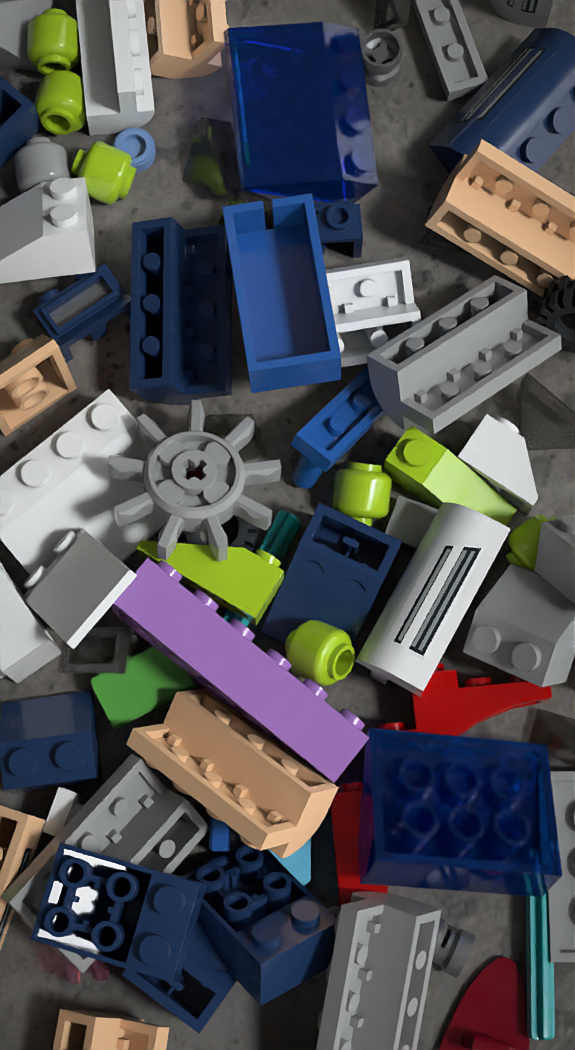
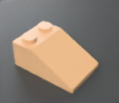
M43 334L34 340L32 338L25 339L13 348L10 356L0 362V430L5 437L77 389L61 350L54 339Z

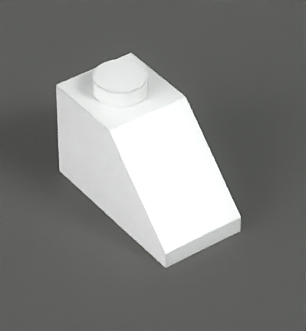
M486 414L457 458L512 506L528 515L536 503L538 495L525 438L518 434V428L510 421L502 417L494 419Z

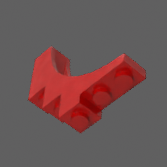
M438 663L420 697L409 691L413 729L405 730L404 722L386 723L378 725V733H370L369 735L374 790H366L365 782L337 785L339 787L338 793L335 794L330 805L340 908L341 905L351 902V896L354 892H380L388 894V862L394 830L408 794L427 765L451 741L478 723L512 709L546 703L552 698L551 686L539 687L512 675L509 676L510 683L492 685L491 677H481L464 680L465 687L458 688L456 670H445L444 664Z

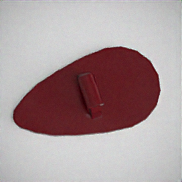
M507 957L494 959L471 982L455 1009L441 1040L439 1050H530V1038L527 1036L526 991L516 964Z

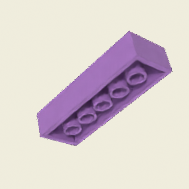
M147 558L135 572L136 578L112 604V613L188 673L190 677L329 781L335 783L369 739L361 731L365 724L345 708H342L340 712L332 708L325 702L328 694L312 680L306 678L304 682H300L288 672L292 665L278 652L270 648L265 653L252 643L255 635L241 622L233 619L229 624L216 612L219 606L208 595L199 589L192 594L180 583L183 577L171 565L163 560H160L156 565Z

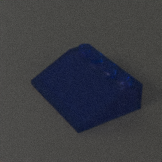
M327 22L227 28L224 31L241 191L285 197L312 193L314 201H353L354 204L377 187L379 182L359 29Z
M376 728L368 729L367 736L369 739L365 747L358 835L360 884L542 897L562 877L547 744Z

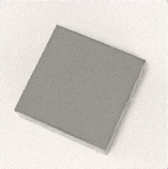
M399 495L385 534L402 541L401 546L416 551L439 509Z

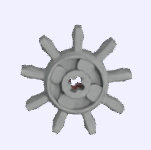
M201 400L191 401L187 413L188 431L176 433L169 437L146 414H142L137 418V432L142 441L152 449L147 460L143 461L109 455L107 462L108 477L144 483V493L114 507L115 521L119 527H122L153 513L159 520L165 523L158 535L157 543L158 558L167 561L176 548L182 531H204L208 539L209 549L217 561L226 560L228 549L227 535L221 525L227 522L233 515L265 531L270 527L272 510L245 496L244 486L280 481V459L243 463L238 451L247 445L253 437L255 421L247 416L235 425L224 438L203 432L205 414Z

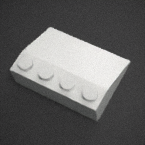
M110 389L105 391L0 476V539L30 575L40 565L45 569L48 568L58 556L53 551L54 548L70 530L77 534L83 528L123 562L137 550L141 540L148 541L162 530L165 525L153 513L122 527H119L115 521L114 507L144 493V483L108 477L107 462L109 455L146 461L152 449L140 438L137 432L136 419Z

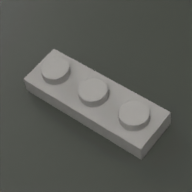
M411 0L447 100L476 93L488 80L459 0Z

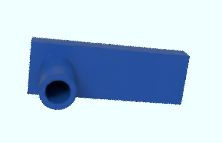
M368 366L295 435L291 446L298 450L301 456L292 472V480L299 487L305 489L314 487L322 471L327 472L385 414L373 392Z

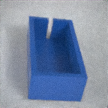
M312 193L272 199L274 229L270 230L265 229L263 201L223 206L225 232L251 393L341 380V354Z

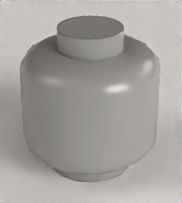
M37 137L30 139L26 142V146L20 148L14 155L17 187L21 194L41 182L54 181L64 177L72 179L67 151L63 146L51 142L48 138Z

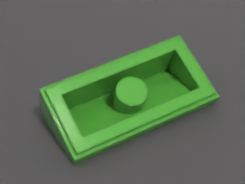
M154 646L90 680L92 688L114 730L174 699L176 692L195 688L190 675Z

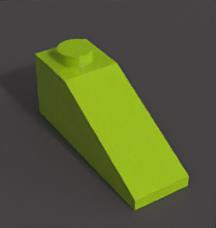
M414 426L409 427L385 459L383 472L387 473L393 481L433 508L439 509L444 502L456 503L478 511L507 526L517 511L514 506L452 452Z
M141 540L137 546L140 557L144 560L149 558L156 565L160 560H163L158 558V541ZM177 543L176 548L167 561H165L183 577L180 580L181 582L195 590L199 589L213 601L254 625L258 624L284 580V571L278 568L281 562L261 549H257L254 554L246 548L228 546L227 559L218 562L209 549V545Z

